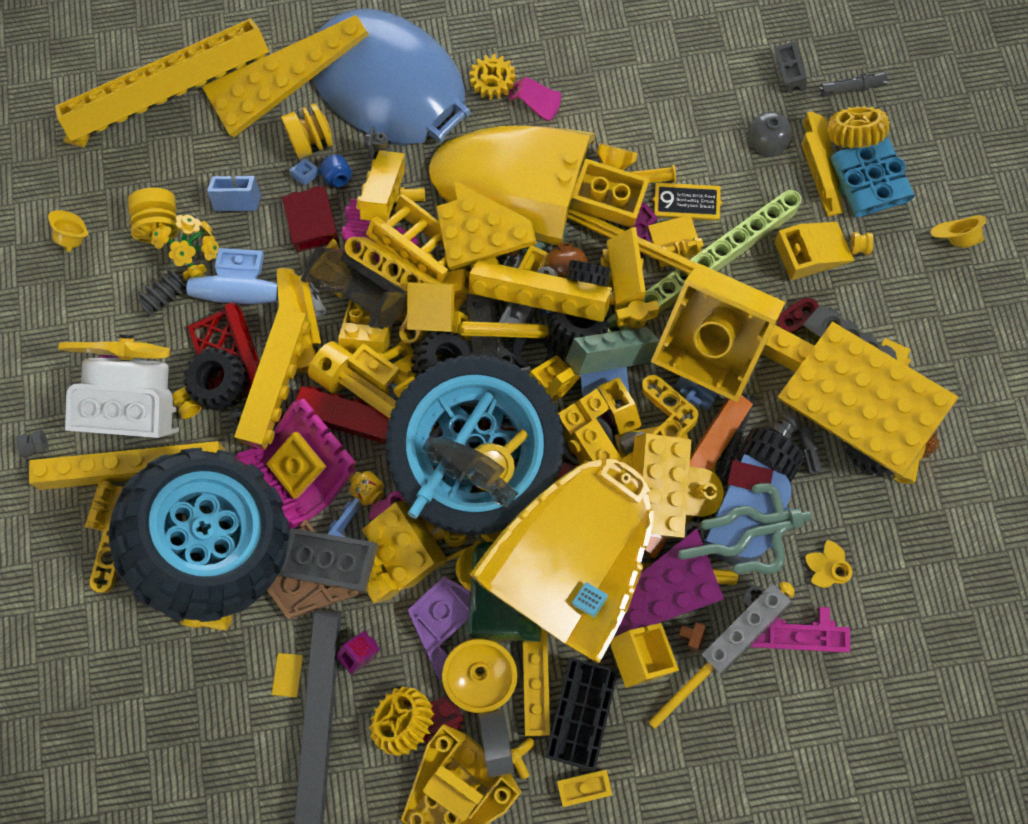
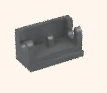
M793 41L774 47L787 91L792 93V88L795 86H799L801 91L807 90V78L796 42Z

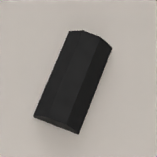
M570 657L545 758L595 771L619 670Z

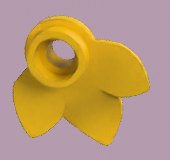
M827 540L825 542L823 553H810L805 556L807 566L811 571L815 572L811 578V583L818 587L827 588L834 583L844 584L852 577V568L845 561L844 550L833 541ZM837 568L841 569L843 576H838L835 570Z

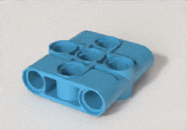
M888 137L884 138L883 142H878L876 146L870 145L869 148L861 147V149L847 148L834 153L830 157V161L840 181L839 190L842 195L847 197L855 217H862L902 205L915 197L904 172L906 169L905 162L898 158Z

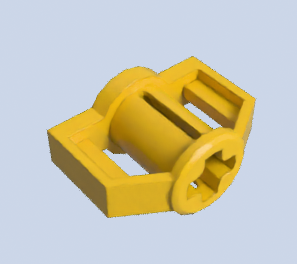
M634 300L630 302L627 308L616 310L615 319L617 326H629L632 329L642 328L647 321L658 317L660 308L657 300L648 303L642 300Z

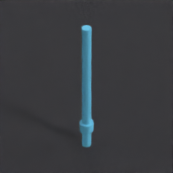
M484 393L427 484L418 491L416 495L418 498L408 512L412 518L417 519L426 503L431 502L435 495L434 490L494 398L491 393Z

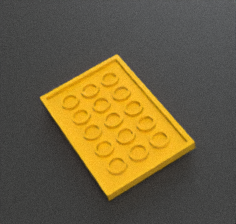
M832 322L781 391L778 400L902 478L954 406L958 396Z

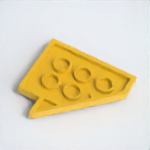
M454 182L457 200L436 206L448 268L451 271L474 264L478 260L484 261L537 244L533 224L529 219L459 182Z

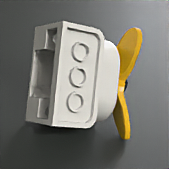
M119 334V337H122L119 338V341L58 343V350L118 356V358H86L82 361L81 383L70 386L66 394L65 431L155 438L179 432V427H172V413L176 412L177 407L172 406L173 397L168 389L169 366L164 362L133 360V358H166L170 356V348L134 341V335Z

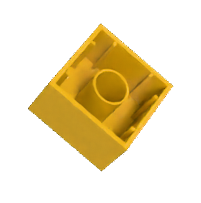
M698 263L684 282L651 362L738 402L786 302Z

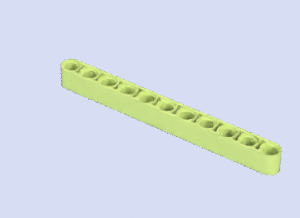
M794 190L785 191L690 260L697 264H705L708 268L715 271L720 270L792 218L801 203L800 194ZM785 202H789L793 204V206H789ZM768 214H772L776 216V218H771L768 216ZM751 227H757L759 231H755ZM733 239H739L742 243H736ZM721 251L725 253V255L720 256L716 252ZM676 269L645 292L644 302L657 300L660 308L659 313L677 301L685 282L681 277H688L689 275ZM670 289L673 291V293L666 294L665 292H663V290ZM616 313L607 319L609 322L607 333L611 332L609 330L611 327H617L620 331L632 329L629 326H617Z

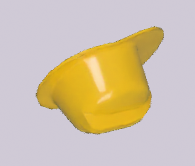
M55 210L48 214V220L52 228V240L56 244L63 246L66 252H70L72 248L79 247L84 238L89 235L83 220L77 215L63 210Z
M975 215L965 219L948 221L936 225L931 229L930 233L935 238H948L950 243L956 247L966 248L984 241L982 226L986 223L987 219L983 215Z

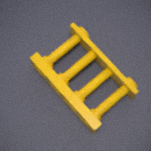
M402 194L394 210L396 213L388 219V222L383 221L376 215L371 219L366 235L383 248L442 283L448 271L446 268L448 266L446 255L439 262L428 255L438 244L444 248L440 223L436 218ZM405 218L414 226L402 235L393 226ZM422 231L431 239L423 247L419 248L410 240Z

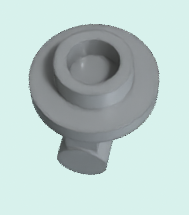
M642 431L639 433L628 432L622 437L620 446L625 454L634 451L635 436L644 434Z

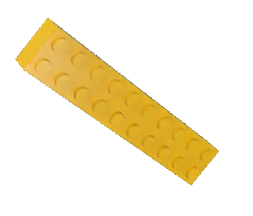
M250 18L56 105L57 119L70 141H81L95 130L96 132L103 131L108 128L109 124L115 121L116 123L123 122L129 115L135 112L136 114L143 113L149 106L155 103L160 105L166 102L168 97L173 95L180 96L186 93L190 87H200L206 84L208 79L213 77L220 78L227 73L226 71L232 68L240 69L246 65V62L252 59H262L269 52V49L259 27Z

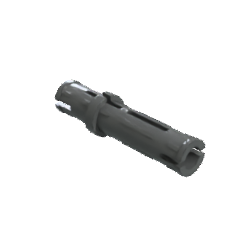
M885 71L868 75L863 73L854 78L821 83L820 92L822 97L855 90L866 91L872 87L887 85V73Z

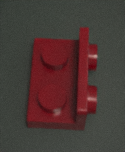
M448 696L430 703L433 705L431 710L434 715L430 718L433 725L428 727L430 734H425L423 737L424 744L430 742L443 724L459 730L461 729L460 724L465 722L460 708Z

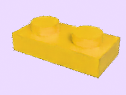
M607 770L557 781L563 807L612 796Z

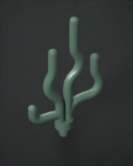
M769 483L756 484L752 487L753 493H768L771 497L775 513L764 514L750 506H738L724 516L703 520L701 528L707 530L726 526L742 515H747L755 521L767 525L746 530L738 543L732 547L721 544L703 545L680 550L678 558L685 560L715 553L726 557L736 556L746 549L752 538L772 534V546L775 554L773 563L764 564L758 561L739 563L733 566V572L740 574L756 571L762 574H773L778 572L785 562V552L782 545L783 534L788 530L803 527L804 522L812 520L810 511L801 512L799 508L784 511L780 493L774 485Z

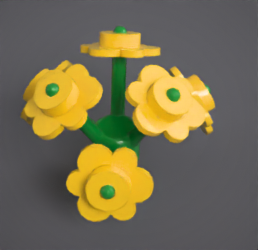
M178 215L175 219L177 222L176 228L182 229L183 232L182 238L178 242L168 237L171 233L170 227L162 224L159 228H156L152 233L151 244L157 249H161L166 243L171 244L170 248L172 251L169 252V257L174 259V264L183 266L186 263L189 266L187 271L182 273L185 281H188L189 278L202 277L207 271L204 264L193 265L192 257L196 251H202L207 261L217 257L219 245L215 241L214 236H212L210 224L204 220L200 222L191 215ZM195 232V234L189 240L186 239L187 235ZM204 233L206 236L202 239L203 245L193 246L192 243Z

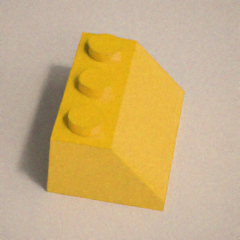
M633 227L607 240L606 249L602 250L603 262L608 263V268H611L608 284H611L612 288L610 305H614L615 313L616 310L627 308L631 301H644L646 291L636 227Z

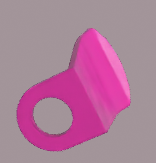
M528 77L517 81L508 95V99L511 101L519 97L538 116L546 121H551L554 118L562 99L561 92L551 90ZM519 86V89H518L517 92L513 95L515 89Z

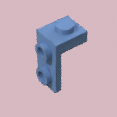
M355 498L353 502L349 501L342 510L343 515L338 521L334 520L328 528V535L345 537L341 533L363 506L358 498Z

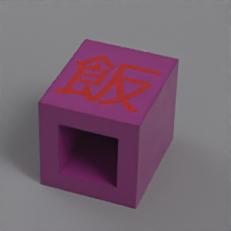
M364 630L345 643L336 657L352 675L370 663L380 648L377 646L376 641Z

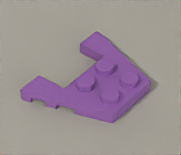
M444 576L408 609L409 615L440 681L442 680L443 666L448 656L441 649L440 645L477 611L495 629L510 615L507 610L498 607Z

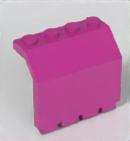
M305 399L292 402L274 429L273 441L267 445L266 450L255 447L237 453L234 458L246 465L252 463L264 473L263 478L270 487L276 488L284 504L282 508L289 522V530L290 528L294 529L300 526L305 519L307 521L311 520L329 506L356 472L354 469L355 460L346 450L341 451L343 448L342 444L332 432L327 433L329 428L317 414L313 415L315 411ZM293 432L301 434L326 466L303 494L296 499L292 498L266 465Z

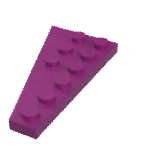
M697 529L641 573L628 611L624 614L614 637L629 630L660 623L724 599L707 555L685 560L678 558L680 550L703 546Z

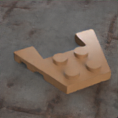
M306 519L301 523L299 530L315 532ZM280 576L276 577L267 590L288 620L361 594L359 591L332 586L326 589L321 584Z

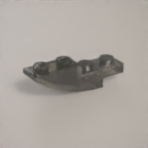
M429 437L425 441L422 449L431 461L442 465L445 472L453 479L457 478L462 482L467 475L470 476L473 484L489 492L491 498L497 504L508 508L519 494L500 478L505 469L483 453L466 445L442 438Z

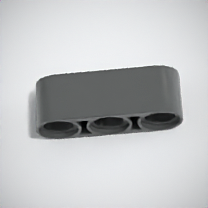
M504 709L480 713L479 720L489 778L515 773Z

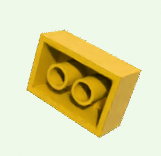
M585 158L571 199L570 209L633 228L650 179Z
M406 501L395 502L362 529L368 541L378 544L376 554L399 590L414 587L447 561L446 556L421 517L418 516L415 519L408 514L411 507Z

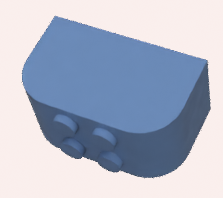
M745 454L743 455L740 461L743 463L771 469L770 467L762 464L761 462ZM774 470L771 484L780 493L784 511L790 510L787 508L791 497L790 482L786 475ZM729 485L715 518L726 515L738 506H750L764 514L775 512L769 494H755L752 490ZM742 515L731 524L709 529L703 545L721 544L732 547L738 543L746 530L767 524L755 521L747 515ZM772 534L752 538L746 549L736 556L726 557L716 553L709 555L731 565L758 561L768 548H772Z

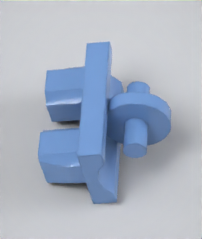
M680 376L674 386L680 391V394L686 397L685 399L689 403L692 402L696 406H701L706 411L712 407L718 397L716 392Z

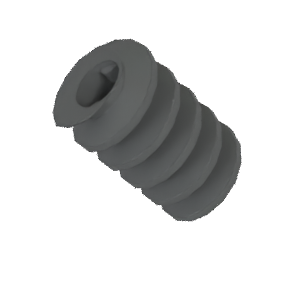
M169 268L167 269L169 277L161 274V283L153 280L154 288L148 285L145 286L147 294L141 291L138 292L140 299H137V301L151 317L155 316L153 309L162 311L160 303L168 306V297L175 301V292L183 295L181 287L187 288Z

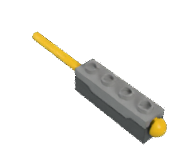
M781 582L777 584L780 589L772 583L702 654L708 662L648 721L654 729L714 669L724 674L793 605L787 598V596L790 598L794 596V588L790 583Z

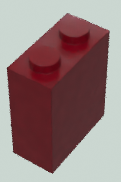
M316 186L306 191L291 192L286 196H282L292 243L297 253L326 246L333 239L337 243L340 242L325 186Z

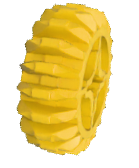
M866 106L848 107L846 110L841 109L830 117L828 126L831 142L837 146L842 145V148L850 147L851 149L869 148L870 145L876 146L878 142L884 141L889 132V121L886 112Z
M404 686L401 689L394 688L392 694L386 693V698L379 700V707L374 708L375 716L370 718L373 723L369 727L372 732L370 737L375 741L374 744L387 754L401 756L403 753L409 755L411 749L417 750L419 742L424 743L423 737L425 734H430L428 727L433 725L430 719L434 715L431 710L433 705L430 704V701H428V698L415 688Z

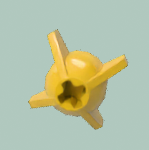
M600 143L597 150L602 164L625 170L636 162L638 155L636 152Z

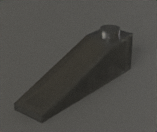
M467 294L469 322L497 323L496 306L493 298ZM471 336L473 353L476 357L485 355L488 358L496 357L500 360L498 337Z

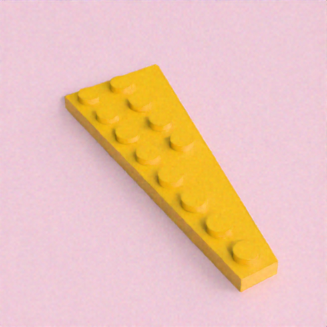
M354 15L218 78L202 88L229 135L234 138L370 34L360 18Z

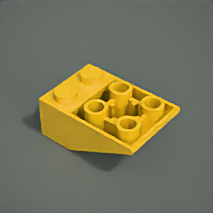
M838 222L799 224L779 230L774 242L790 281L854 262Z
M351 294L338 337L339 345L352 354L363 343L377 353L388 351L393 325L390 307L391 302L396 301V298Z

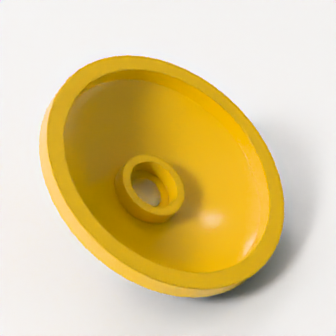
M486 638L469 639L457 645L447 656L442 672L443 686L448 697L458 707L473 713L490 712L504 705L512 696L517 684L516 664L510 652L500 643ZM478 667H482L485 671L482 674H478L475 670Z

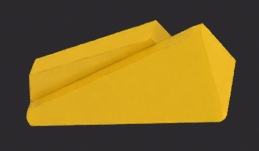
M810 111L807 112L803 122L806 133L801 145L826 216L839 215L844 210L838 177L830 161V157L833 155V148L828 134V120Z
M278 268L276 271L279 306L306 313L309 322H311L309 334L307 336L304 335L302 341L304 344L302 355L297 357L295 362L296 372H306L315 356L313 348L321 344L309 282L304 276L295 274L294 269Z

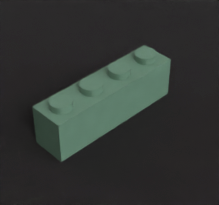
M647 327L574 338L566 362L577 375L651 363L659 339Z

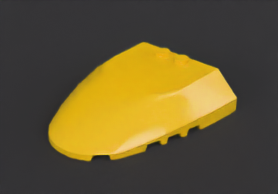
M498 126L459 135L446 141L434 153L429 166L431 184H434L443 199L451 202L457 200L454 182H459L529 219L533 224L537 241L558 246V244L563 243L568 209L588 145L594 144L595 133L553 127Z
M600 459L577 466L541 493L516 516L489 547L470 573V576L484 589L560 642L592 661L599 663L625 614L624 608L629 596L633 594L635 589L633 585L637 573L642 568L641 560L644 549L649 543L654 510L651 509L650 489L646 481L632 467L618 460ZM585 582L608 595L607 600L595 618L572 604Z

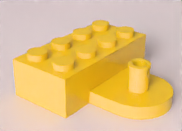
M648 433L635 436L632 468L646 481L650 489L651 509L654 510L650 536L684 538L686 516H709L715 513L722 504L724 491L718 476L708 469L690 467L691 439Z

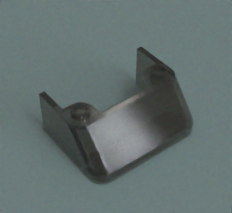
M316 247L301 278V281L305 283H317L320 285V290L325 293H341L370 312L369 317L371 320L368 326L371 328H389L407 310V291L351 258L345 250Z

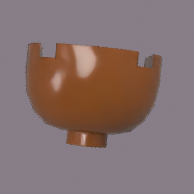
M570 243L558 244L557 248L552 249L545 258V267L550 266L557 272L558 277L567 278L570 260L588 263V259L579 248L571 246Z

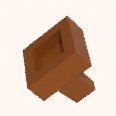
M696 622L694 629L682 626L679 636L680 639L689 642L688 647L691 651L700 653L707 629L705 625Z

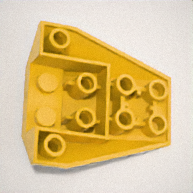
M443 724L426 746L401 821L405 824H489L505 814L522 792L511 774L489 778L484 748L469 735ZM440 765L483 795L479 804L475 805L465 821L460 820L423 792V789Z

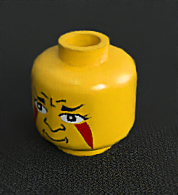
M371 471L357 472L350 479L349 492L354 498H358L363 506H373L385 494L383 482Z

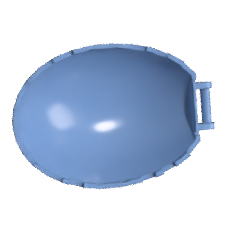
M364 8L353 9L336 15L320 28L318 32L357 15L370 34L312 78L315 88L319 91L328 107L343 121L361 132L362 130L370 134L371 126L373 125L375 132L385 133L388 141H391V144L407 146V144L424 143L429 135L437 142L442 143L445 140V136L463 118H468L471 115L470 110L464 105L465 88L456 64L432 36L408 20L383 10ZM454 111H457V113L450 120H448L439 130L437 129V127L443 121H445Z

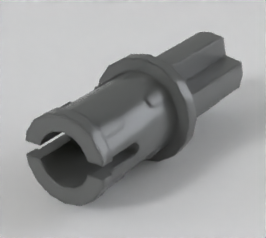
M812 427L800 428L797 430L803 455L805 456L807 471L809 474L820 473L822 468L817 452L819 447L815 444Z

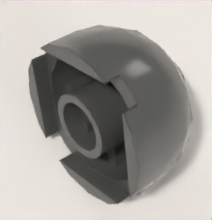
M770 111L758 115L748 129L747 141L752 150L754 148L759 152V155L765 157H774L782 154L791 141L792 128L790 122L784 115L778 112Z

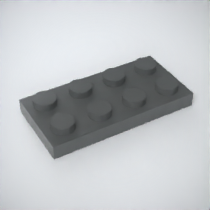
M290 528L286 559L278 576L366 593L378 544L370 541Z

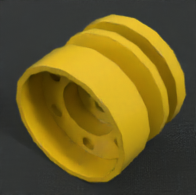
M316 103L310 105L313 115H309L306 107L302 108L304 118L301 120L294 111L281 116L285 130L299 160L312 155L311 144L313 143L322 151L323 146L320 140L324 139L328 148L333 146L331 129L325 115Z
M144 188L134 191L128 196V212L131 217L130 230L134 239L140 242L151 243L153 231L162 224L171 228V233L168 236L170 239L178 235L179 229L176 228L177 222L175 221L177 217L176 200L172 192L162 188Z

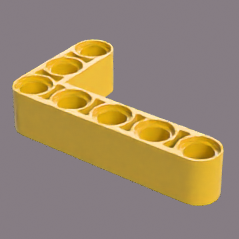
M351 237L345 243L347 255L405 291L408 290V283L412 282L413 276L417 278V283L443 284L369 238ZM358 242L361 245L360 252L357 251L356 247ZM376 253H377V254L379 255V257H380V260H379V263H378V264H377L376 261H375V255H376ZM395 264L398 267L397 275H395L393 272V267ZM406 315L399 330L401 340L405 343L422 341L428 331L415 330L416 335L413 337L410 330H407Z

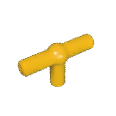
M527 738L516 749H511L513 764L521 779H527L530 775L522 760V756L535 746V741L532 738Z

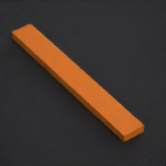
M742 395L738 402L729 398L726 399L690 455V467L712 470L753 404ZM650 536L648 546L644 549V552L651 558H656L668 538Z

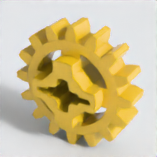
M495 54L492 55V58L484 55L483 61L478 58L477 65L472 64V71L469 72L470 86L474 87L475 93L481 92V98L489 95V99L492 100L493 96L496 95L498 99H501V93L508 95V89L514 88L513 82L516 81L515 68L511 67L510 60L504 62V56L496 59Z

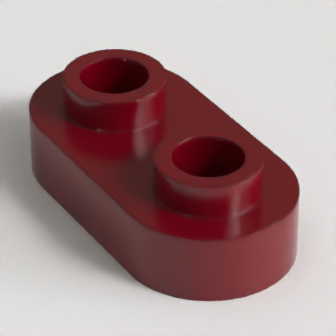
M812 298L799 300L780 314L777 326L794 334L803 328V324L819 307L818 303ZM803 309H807L810 314H805ZM785 322H790L792 326H786Z

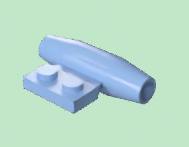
M219 248L215 263L217 275L189 278L187 281L188 296L207 301L249 305L278 302L277 283L256 279L261 274L264 259L263 251Z

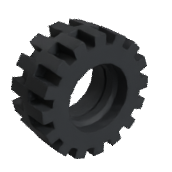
M570 260L567 279L607 287L611 268Z

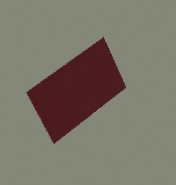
M733 460L728 485L752 490V487L756 484H771L774 470Z

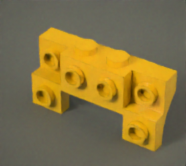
M595 389L558 413L563 427L562 435L568 442V448L577 456L581 465L594 460L613 459L632 467L633 451L621 458L596 419L610 409L598 389Z

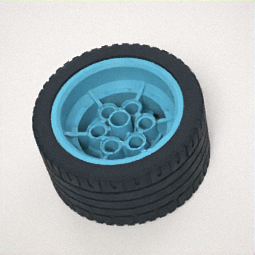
M469 355V357L458 356L456 359L450 358L446 359L443 363L442 361L436 363L434 367L427 368L424 373H420L414 381L412 380L408 384V388L403 390L400 398L395 403V409H392L390 414L391 417L387 425L388 431H386L387 462L397 489L406 503L412 507L418 498L416 496L418 491L427 484L434 473L433 467H438L445 456L442 451L443 447L448 443L452 444L459 434L453 430L454 423L458 421L466 423L470 417L460 406L464 404H478L485 392L491 393L494 397L480 420H489L491 428L488 431H482L476 424L448 468L445 480L440 481L434 490L435 495L431 502L426 503L419 514L422 519L442 530L462 535H486L505 529L523 509L554 484L558 478L563 461L562 456L564 455V436H562L563 427L560 423V415L557 414V408L552 403L549 393L547 394L545 392L546 389L537 383L538 380L529 376L527 371L519 369V366L509 364V361H501L496 357L488 358L485 355H480V357ZM504 415L509 419L516 431L501 429ZM438 421L443 431V436L429 440L432 429ZM522 429L525 430L529 437L511 453L513 459H519L509 483L500 490L469 493L474 484L471 483L468 476H461L457 472V467L460 464H466L468 456L471 454L468 451L470 449L469 444L472 443L475 446L477 444L492 443L495 439H502L507 444Z

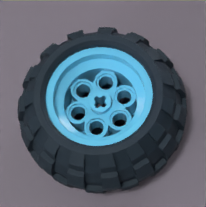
M202 448L182 449L180 453L169 456L166 454L147 463L144 469L129 479L113 508L108 538L114 568L120 580L134 593L133 596L146 607L150 606L164 613V616L172 619L210 622L221 620L222 617L245 610L270 588L280 573L286 559L289 522L285 517L282 508L284 504L275 487L271 488L263 478L264 473L252 463L246 465L234 459L235 454L227 451L217 450L214 453L202 451ZM199 507L210 509L212 512L209 514L202 513ZM183 513L187 516L188 520L181 522L176 519L175 514ZM226 521L231 529H222L219 526V522ZM199 526L202 529H207L205 535L202 532H197ZM179 537L182 539L183 544L180 546L173 545L170 538ZM217 544L223 545L226 548V553L220 554L216 552L214 546ZM193 552L199 553L202 556V561H193L190 554Z

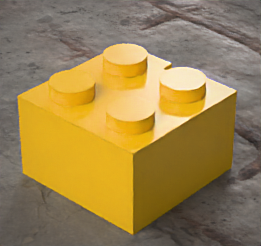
M662 623L629 630L614 637L610 642L626 688L653 681L679 671Z

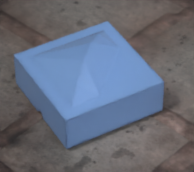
M303 159L289 170L290 176L304 186L321 174L320 168L307 159Z

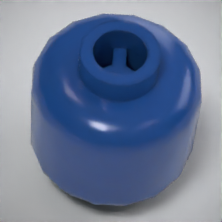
M330 155L320 165L321 174L326 183L331 187L345 186L351 179L352 170L346 159L341 155Z

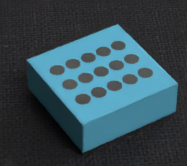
M585 582L572 604L595 618L607 600L608 595Z

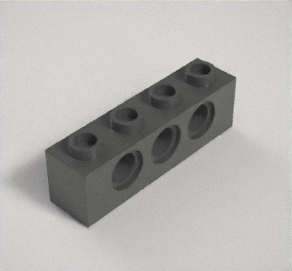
M820 305L803 324L805 333L818 342L829 325L834 322L897 360L896 352L890 346H882L869 332L864 334L854 322L849 319L845 321L831 307L827 309Z

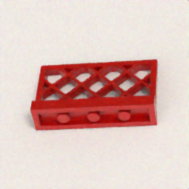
M231 302L224 305V310L187 327L198 355H201V350L206 349V346L209 345L218 350L219 348L224 349L233 356L241 358L242 363L245 365L244 368L249 374L245 376L249 379L250 385L246 387L248 389L246 394H249L260 360L242 309ZM227 318L228 323L224 331L215 328L219 319ZM202 327L209 328L204 340L197 337L195 330ZM214 331L222 333L217 345L209 342ZM227 336L234 338L235 341L231 350L222 347ZM224 369L221 370L218 379L210 378V390L221 384L224 378Z

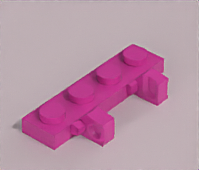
M818 607L819 618L817 622H812V625L786 624V620H780L779 618L750 648L850 653V627H836L835 621H830V608Z

